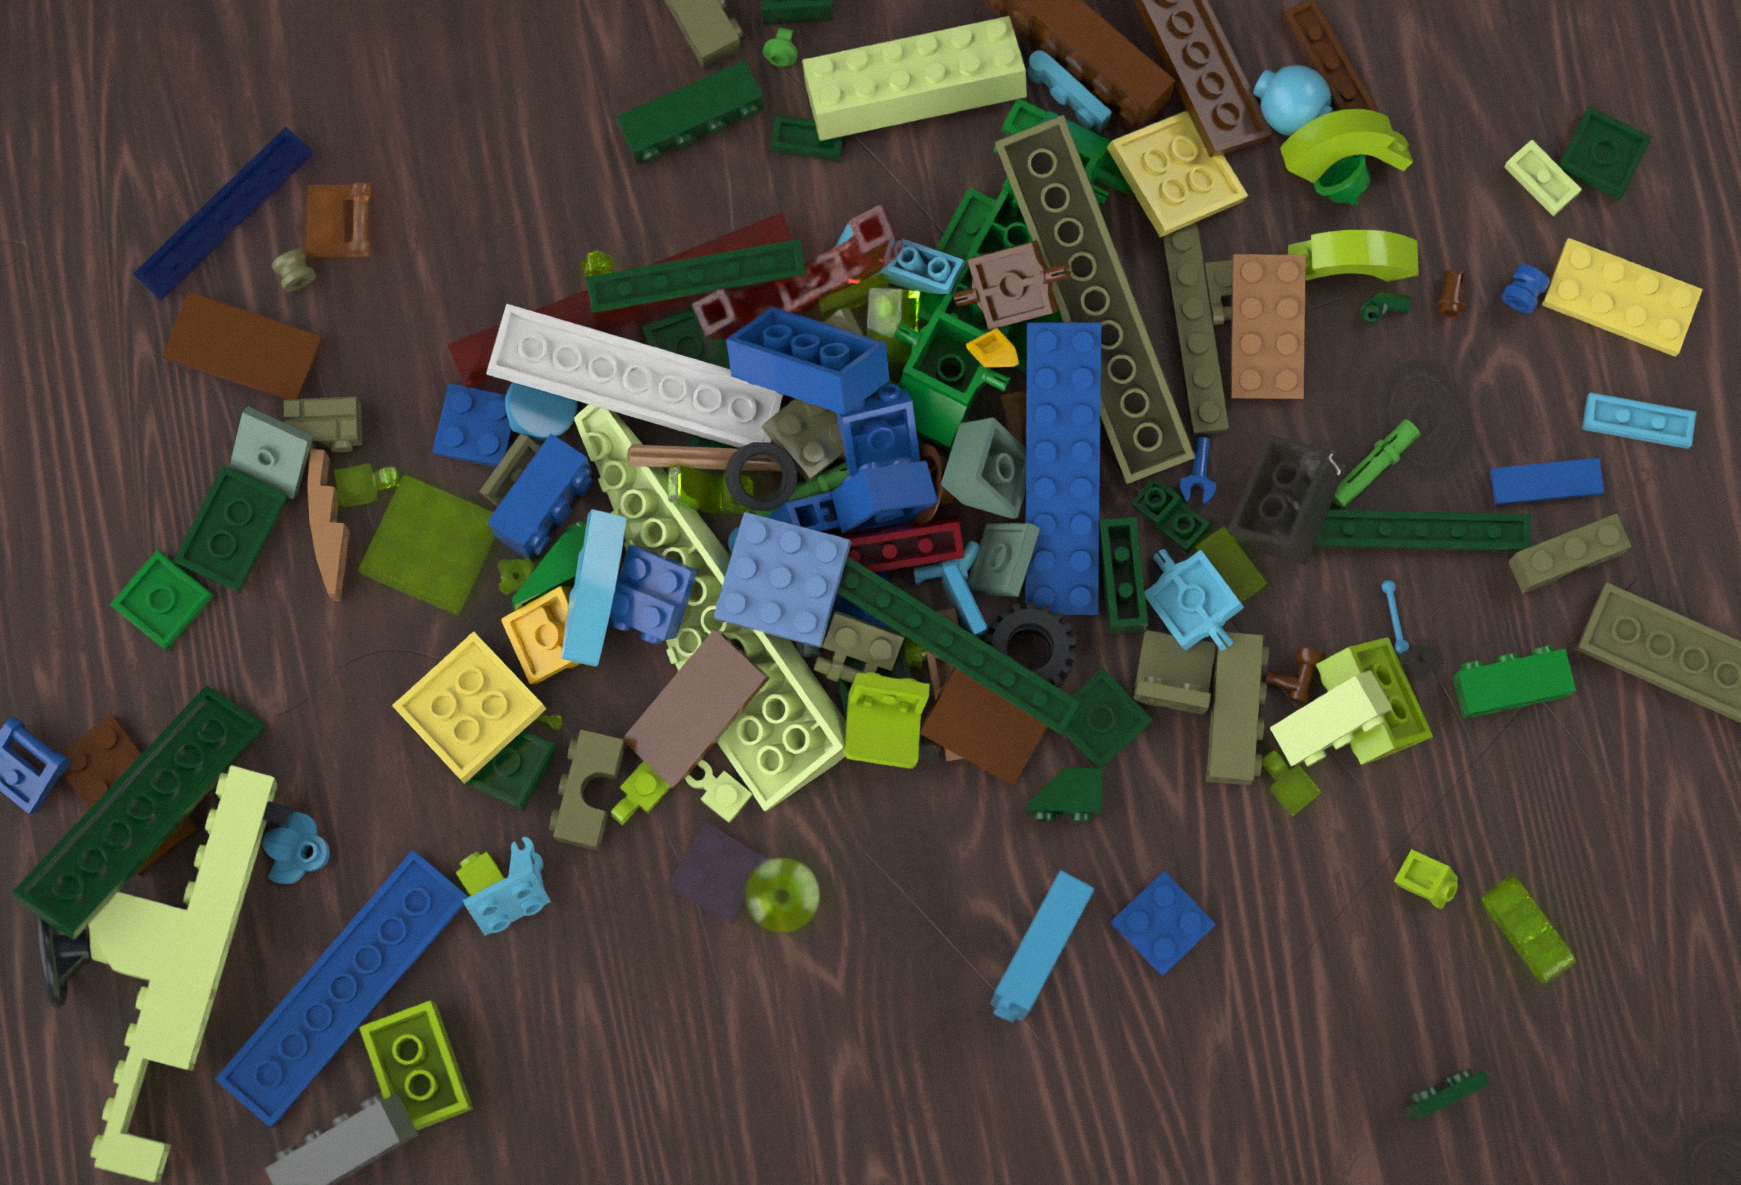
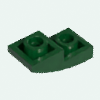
M1155 476L1131 501V505L1150 524L1187 555L1211 530V524L1184 504L1180 495Z

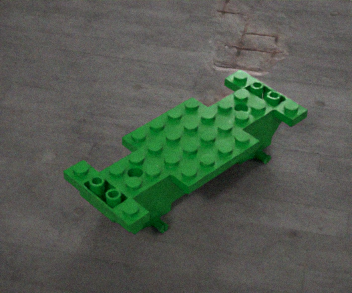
M1019 98L1008 114L1001 132L1012 136L1057 118L1059 115L1051 111L1046 112ZM1066 119L1098 204L1103 206L1110 192L1093 185L1095 179L1127 194L1130 186L1106 148L1111 141ZM995 145L993 152L998 153V150ZM1008 176L997 200L970 187L968 188L935 249L965 261L959 277L950 294H935L913 290L903 308V312L927 325L920 332H917L900 322L893 337L911 344L912 351L903 369V375L899 384L890 380L884 385L894 384L900 388L905 387L913 401L917 437L951 453L959 424L972 422L967 418L986 383L1004 392L1011 379L995 371V367H983L967 349V343L993 329H988L984 313L977 305V302L958 307L955 302L964 298L954 300L955 292L972 288L973 277L968 259L1032 241ZM1059 308L1058 311L1052 314L997 327L1015 346L1019 364L1013 368L1026 374L1027 322H1059L1062 318ZM946 365H955L959 368L960 374L949 378L942 374L941 369Z

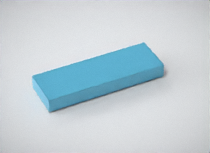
M1590 392L1587 395L1582 430L1689 449L1692 446L1697 412Z

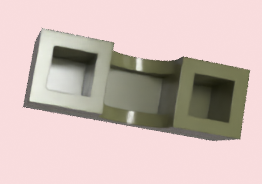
M1614 514L1516 552L1508 562L1522 594L1556 582L1562 576L1586 566L1592 568L1620 557L1632 546L1618 515Z
M581 729L578 739L572 738L567 756L568 759L572 760L569 774L563 773L558 791L559 795H563L560 810H553L549 830L554 831L553 837L556 841L596 851L600 850L608 815L606 811L592 808L585 803L584 790L588 783L596 778L618 779L626 747L623 739Z

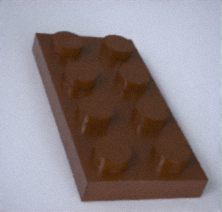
M112 714L60 752L70 759V765L63 775L88 809L102 797L142 754ZM189 816L181 822L138 869L137 875L143 874L200 831Z

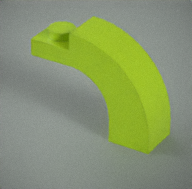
M1345 109L1317 117L1294 132L1280 147L1287 170L1312 183H1315L1335 162L1352 155L1374 156L1402 171H1405L1413 162L1408 150L1409 144L1400 133L1393 131L1388 116L1366 109Z
M1377 230L1331 231L1311 235V240L1288 245V255H1306L1305 281L1346 273L1372 275L1386 282L1419 275L1417 241L1393 232Z

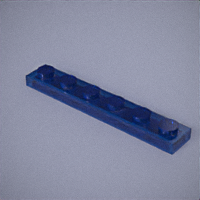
M285 127L145 261L133 275L161 302L313 155L311 149L289 128Z

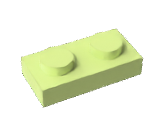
M1533 140L1529 141L1504 166L1553 217L1582 190Z

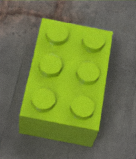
M430 1000L359 1027L384 1099L399 1094L416 1131L473 1110L436 1003Z

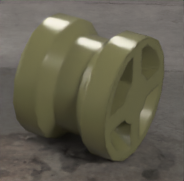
M302 249L286 252L272 262L271 266L274 272L282 278L281 285L285 292L300 290L312 283L316 278L313 268L308 267L305 263L307 257Z

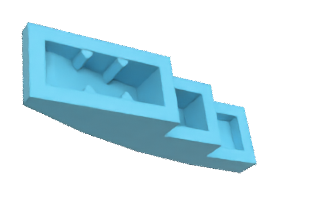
M594 509L588 513L584 545L578 556L575 585L570 591L561 659L595 667L599 663L617 581L627 517Z

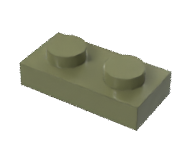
M520 434L479 492L498 507L538 452L540 446L528 436Z

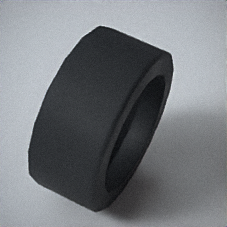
M752 442L740 447L731 456L726 467L725 483L730 495L739 505L755 511H770L781 507L791 498L797 485V469L793 458L783 448L773 443ZM756 455H767L773 458L779 464L782 471V482L779 489L773 495L766 498H756L749 495L743 489L740 481V471L744 463Z

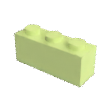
M1370 670L1350 678L1276 723L1270 729L1290 765L1293 766L1305 762L1308 767L1325 758L1327 755L1324 750L1333 745L1337 750L1355 740L1352 733L1360 728L1367 732L1382 724L1384 720L1381 716L1393 708Z

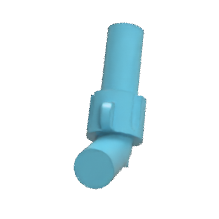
M969 541L964 548L965 558L914 567L916 586L920 585L923 580L942 577L943 568L954 563L958 565L964 579L967 580V571L972 567L980 546L973 541Z

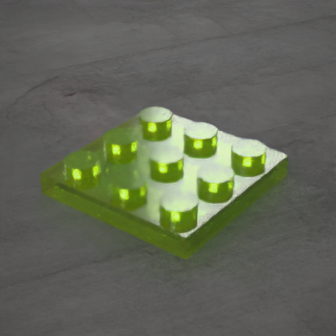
M404 474L358 572L363 576L459 616L495 539L487 523L494 512Z

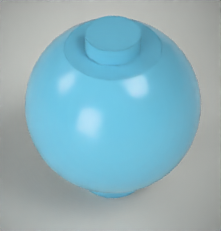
M1291 65L1283 67L1276 74L1265 70L1253 91L1255 96L1261 98V111L1270 127L1283 135L1291 136L1311 120L1333 112V108L1330 107L1331 93L1327 82L1317 71L1306 66Z

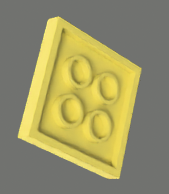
M1188 111L1117 138L1106 147L1160 237L1240 204L1248 197L1224 155L1210 158Z
M472 632L392 705L464 784L546 710V707L475 632Z

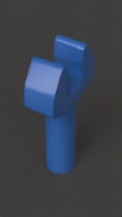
M1196 438L1192 474L1187 478H1181L1179 482V493L1184 503H1188L1191 494L1190 488L1193 486L1202 488L1203 506L1207 505L1215 493L1216 483L1210 481L1206 476L1210 446L1209 438Z

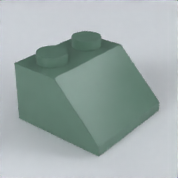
M994 417L961 423L958 427L941 485L964 505L1011 519L1018 518L1026 491V448Z

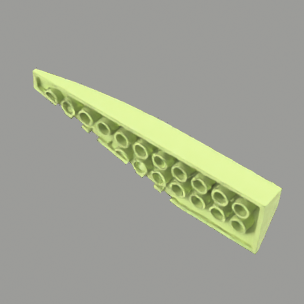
M588 404L574 417L590 461L595 462L601 478L598 481L602 491L607 492L614 509L611 513L627 517L624 533L626 551L629 545L635 544L698 570L677 637L666 640L669 647L666 651L671 664H675L679 671L713 629H719L770 677L717 741L764 812L768 811L845 757L846 720L789 639L713 618L731 556L662 467L629 465L628 449L633 444H643L620 416L614 411Z

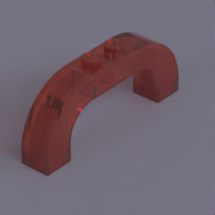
M878 205L848 221L854 235L839 246L805 263L806 275L773 280L745 291L734 292L721 288L693 303V308L705 336L713 339H728L771 307L799 315L882 270L898 256L903 247L888 209Z

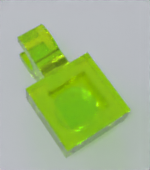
M368 463L334 470L339 502L342 508L378 501L376 490L401 486L399 471H396L395 467L383 468L373 473V468Z
M1275 750L1262 760L1263 767L1277 781L1268 789L1291 816L1297 814L1322 793L1299 764L1289 770L1284 760Z

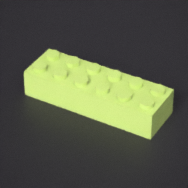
M1010 16L802 60L806 89L820 141L1027 97L1026 70Z

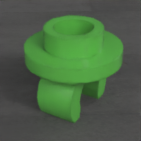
M779 27L776 39H771L765 43L763 54L771 64L777 67H785L796 62L798 50L790 42L793 30Z

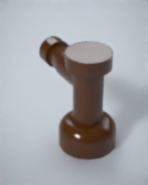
M1298 647L1295 658L1301 665L1297 678L1276 674V672L1268 670L1265 682L1269 686L1275 685L1290 691L1289 699L1309 704L1311 696L1308 695L1314 670L1317 668L1316 664L1325 660L1326 655L1315 650Z

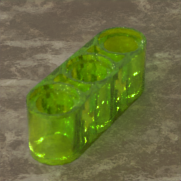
M1509 876L1481 896V901L1488 913L1542 984L1547 985L1576 964L1570 949L1526 889L1514 876Z

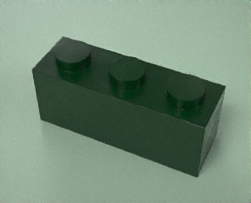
M1136 517L1100 520L1099 553L1108 636L1145 632L1148 626L1137 519Z

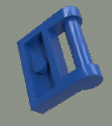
M12 717L0 730V791L27 813H38L59 776L68 769L70 759L62 753L56 754L28 732L22 721L17 717ZM14 740L46 764L43 772L10 747Z

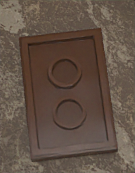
M953 668L920 727V734L1014 786L1047 726Z

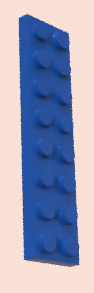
M1027 322L1025 523H1031L1039 527L1040 531L1025 574V606L1027 602H1035V606L1040 608L1045 604L1050 606V611L1054 614L1058 611L1061 615H1098L1101 322Z
M412 850L215 1080L266 1125L274 1128L465 905L463 900L468 898V896Z

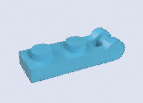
M1035 51L1032 53L1028 67L1029 79L1035 83L1043 82L1050 88L1052 97L1061 105L1068 104L1076 112L1075 115L1081 124L1089 129L1093 127L1100 133L1109 124L1112 112L1046 52Z

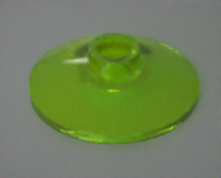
M787 858L769 860L760 865L750 876L745 890L746 906L751 917L763 928L778 933L792 932L807 924L815 914L819 903L818 884L811 871L798 861ZM783 889L788 892L789 900L786 903L776 901L775 893L778 890Z

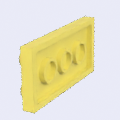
M1568 238L1564 244L1542 306L1676 357L1682 347L1703 289Z

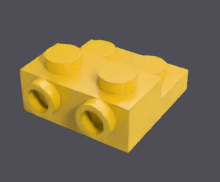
M559 586L501 619L529 684H538L565 668H574L581 664L561 659L569 597L573 587Z

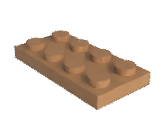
M1232 255L1230 399H1304L1306 255Z

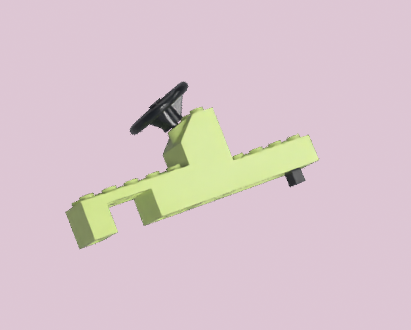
M231 765L228 774L221 773L216 789V794L220 798L218 809L211 808L205 830L210 834L206 846L200 844L195 858L194 866L199 870L196 882L189 881L183 902L188 905L187 910L117 892L88 924L90 937L86 926L74 940L36 915L42 977L47 998L53 1008L59 1009L64 1006L67 999L68 981L86 963L91 962V957L92 960L110 964L112 969L120 974L149 981L148 988L142 986L137 998L135 1008L141 1010L137 1024H130L124 1045L130 1047L126 1061L120 1060L115 1071L113 1082L119 1084L115 1098L108 1097L103 1111L102 1120L108 1121L104 1135H97L93 1144L91 1157L97 1158L94 1167L152 1182L161 1181L171 1144L130 1134L128 1129L149 1060L190 1071L194 1070L266 823L269 822L287 827L292 811L291 807L273 803L278 784L272 776Z

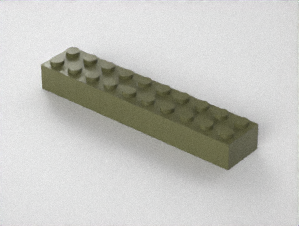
M1065 115L994 142L1032 241H1038L1044 263L1048 268L1067 263L1070 267L1063 271L1071 270L1070 279L1052 282V290L1063 321L1101 322L1100 416L1126 483L1134 482L1194 459L1195 453Z

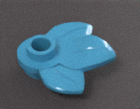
M293 812L288 828H273L266 832L261 839L265 852L275 859L268 878L276 883H295L303 877L306 871L314 872L324 867L330 857L327 842L318 836L316 822L304 813ZM312 846L314 850L313 855L307 859V850Z

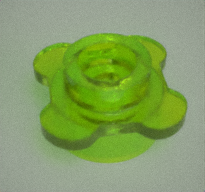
M528 558L511 561L508 559L501 560L497 567L498 571L501 572L499 590L506 595L512 591H518L531 575V570L534 567L533 562ZM518 573L519 579H514L513 574Z

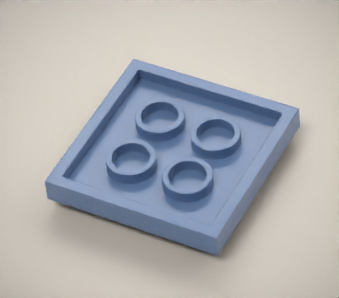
M744 512L713 618L821 648L851 541L842 537Z

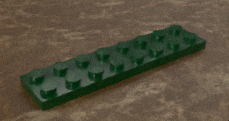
M206 685L12 891L13 899L74 940L218 783L221 773H227L230 765L234 766L265 732V724Z

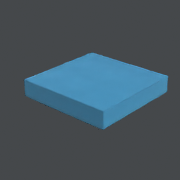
M954 563L943 568L942 586L952 607H955L956 615L962 628L984 642L987 625L958 565Z

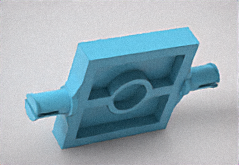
M1165 549L1160 550L1159 553L1166 563L1162 561L1157 553L1153 556V560L1156 561L1164 573L1157 583L1145 591L1146 599L1185 651L1208 636H1211L1219 650H1226L1227 647L1220 637L1223 638L1229 647L1233 644V640L1230 639L1222 626L1228 619L1241 611L1244 606L1202 550L1198 551L1188 560L1177 564L1174 563Z

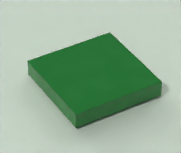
M157 549L110 603V606L165 651H168L212 600L214 595Z

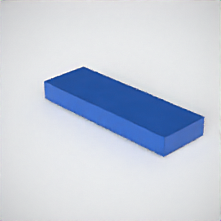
M1599 458L1500 467L1490 470L1495 506L1602 496L1604 494Z

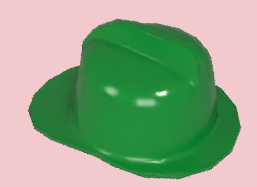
M1352 155L1335 162L1314 183L1316 192L1327 196L1335 203L1349 202L1354 207L1358 206V197L1367 189L1370 183V174L1366 166L1365 156Z

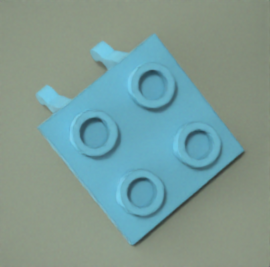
M527 837L522 838L525 844L524 850H519L516 842H513L511 845L512 854L507 878L463 900L469 913L485 936L490 933L503 931L511 922L523 916L536 914L544 905L551 902L544 889L541 870L544 865L543 860L538 853L534 852V845Z

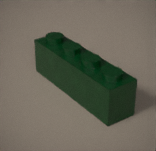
M743 60L618 115L616 118L619 130L635 164L637 165L642 162L649 164L659 160L664 155V152L673 148L684 149L689 147L700 136L707 133L715 135L724 131L728 124L739 119L747 121L756 117L760 110L764 109V100L746 60Z

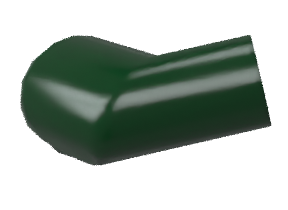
M1378 291L1362 303L1360 316L1367 323H1376L1388 311L1407 314L1411 296Z

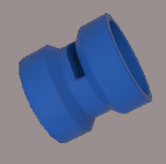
M1521 264L1513 275L1514 282L1511 285H1507L1501 298L1511 308L1525 314H1532L1538 304V295L1545 292L1550 280L1540 270Z

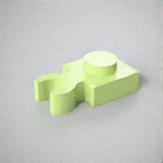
M701 760L698 766L705 771V777L697 781L688 775L686 782L694 789H704L707 791L702 796L701 801L730 824L753 794L725 771L718 778H715L710 765Z

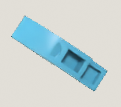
M847 224L832 252V256L836 261L862 269L874 279L916 291L935 294H950L965 265L963 259L906 239L898 242Z

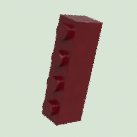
M957 516L930 520L926 524L916 522L836 535L851 541L848 557L872 572L965 558Z

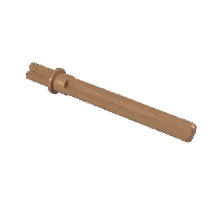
M633 444L628 449V463L631 466L726 470L731 456L738 449ZM756 455L749 458L741 469L782 473L779 464L767 455Z

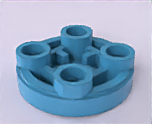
M512 382L506 393L505 410L509 419V426L515 433L526 435L533 440L545 441L550 434L559 437L570 428L574 422V417L577 415L578 401Z

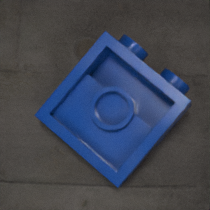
M894 384L884 385L879 388L877 394L870 395L845 415L836 413L839 436L843 441L846 468L849 476L859 473V467L873 462H879L882 467L889 466L890 463L904 458H911L912 462L920 461L913 401L905 387L900 388Z
M629 545L619 578L616 581L609 618H611L609 625L624 631H629L631 627L642 631L640 638L654 644H661L662 640L676 638L698 570L638 545Z

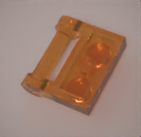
M368 183L308 185L305 252L307 257H366L370 255V243L367 242L368 199L372 197V185ZM345 199H354L353 241L344 243Z

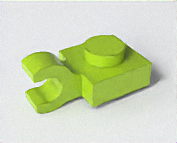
M643 761L621 785L620 790L627 796L610 812L611 816L623 826L639 807L648 814L670 790L671 786Z

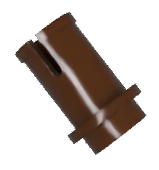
M1447 270L1444 273L1442 297L1437 301V307L1440 309L1439 313L1444 317L1457 318L1465 310L1466 305L1463 302V296L1468 275L1462 273L1463 271Z

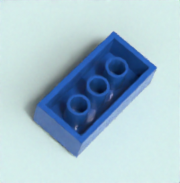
M771 307L726 339L731 377L775 391L778 394L802 400L808 404L832 410L835 413L845 415L890 381L886 343L775 307Z

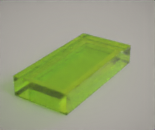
M879 273L819 299L818 312L823 322L840 309L849 308L851 311L888 295L889 284L884 273Z
M682 465L669 466L668 501L713 515L725 513V478Z
M1224 526L1194 547L1196 553L1202 550L1241 604L1268 584Z

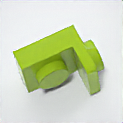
M1412 849L1394 880L1399 887L1429 900L1439 909L1443 908L1446 901L1452 900L1458 888V877L1449 866Z

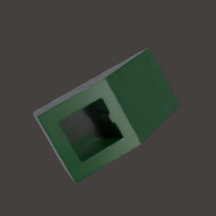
M1065 767L1027 803L1026 815H1034V821L1054 822L1056 821V816H1071V822L1075 823L1093 822V817H1099L1102 812V768Z

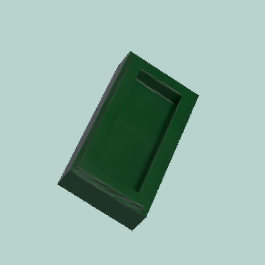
M775 115L770 152L840 162L844 136L820 141L815 120Z

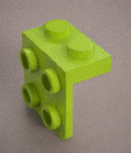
M857 672L848 694L844 755L851 760L914 768L918 762L921 713L929 698L930 684L920 683L911 678L895 679L883 677L873 672Z

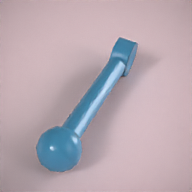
M1386 580L1382 583V590L1387 594L1396 637L1394 651L1402 655L1408 651L1409 644L1406 640H1403L1394 597L1396 585L1392 580Z

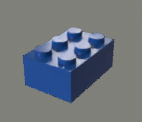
M550 434L487 521L495 538L529 561L536 554L541 556L551 542L552 538L549 535L556 525L563 526L571 515L572 508L570 506L577 496L582 498L593 483V479H591L593 473L587 457L553 434Z

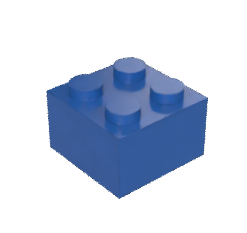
M911 458L899 459L890 463L889 466L882 467L879 462L865 464L859 467V473L844 478L842 480L843 484L831 492L842 534L904 525L937 502L927 462H912Z

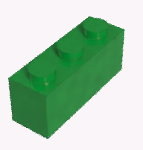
M1544 646L1532 650V656L1519 658L1518 653H1511L1497 657V663L1483 666L1482 660L1462 664L1461 670L1452 677L1462 719L1570 697L1576 692L1566 649L1554 651L1553 646Z

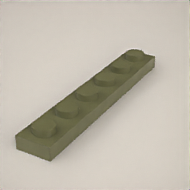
M1197 223L1190 224L1162 236L1191 432L1192 436L1228 432L1229 424Z

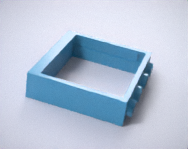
M1060 870L990 1002V1005L996 1007L993 1012L996 1016L1012 1024L1015 1019L1023 1022L1094 888Z

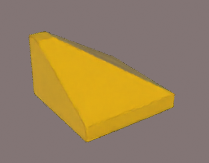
M998 328L966 344L967 349L983 367H1014L1019 364L1015 346Z

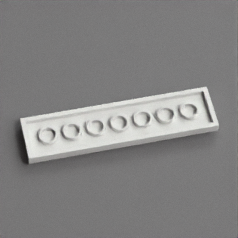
M506 304L486 373L497 378L737 448L752 442L771 443V439L761 427L768 419L779 412L783 394H778L775 391L731 377L730 369L510 304Z

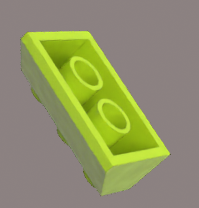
M1389 637L1348 647L1316 664L1321 674L1322 684L1328 692L1350 678L1371 670L1393 708L1381 716L1384 722L1367 732L1360 728L1352 733L1355 740L1350 742V746L1361 765L1382 759L1433 737Z

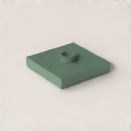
M247 407L242 412L229 468L283 492L289 498L294 499L300 490L313 436Z
M987 523L967 582L971 594L1018 597L1040 528L1031 523Z

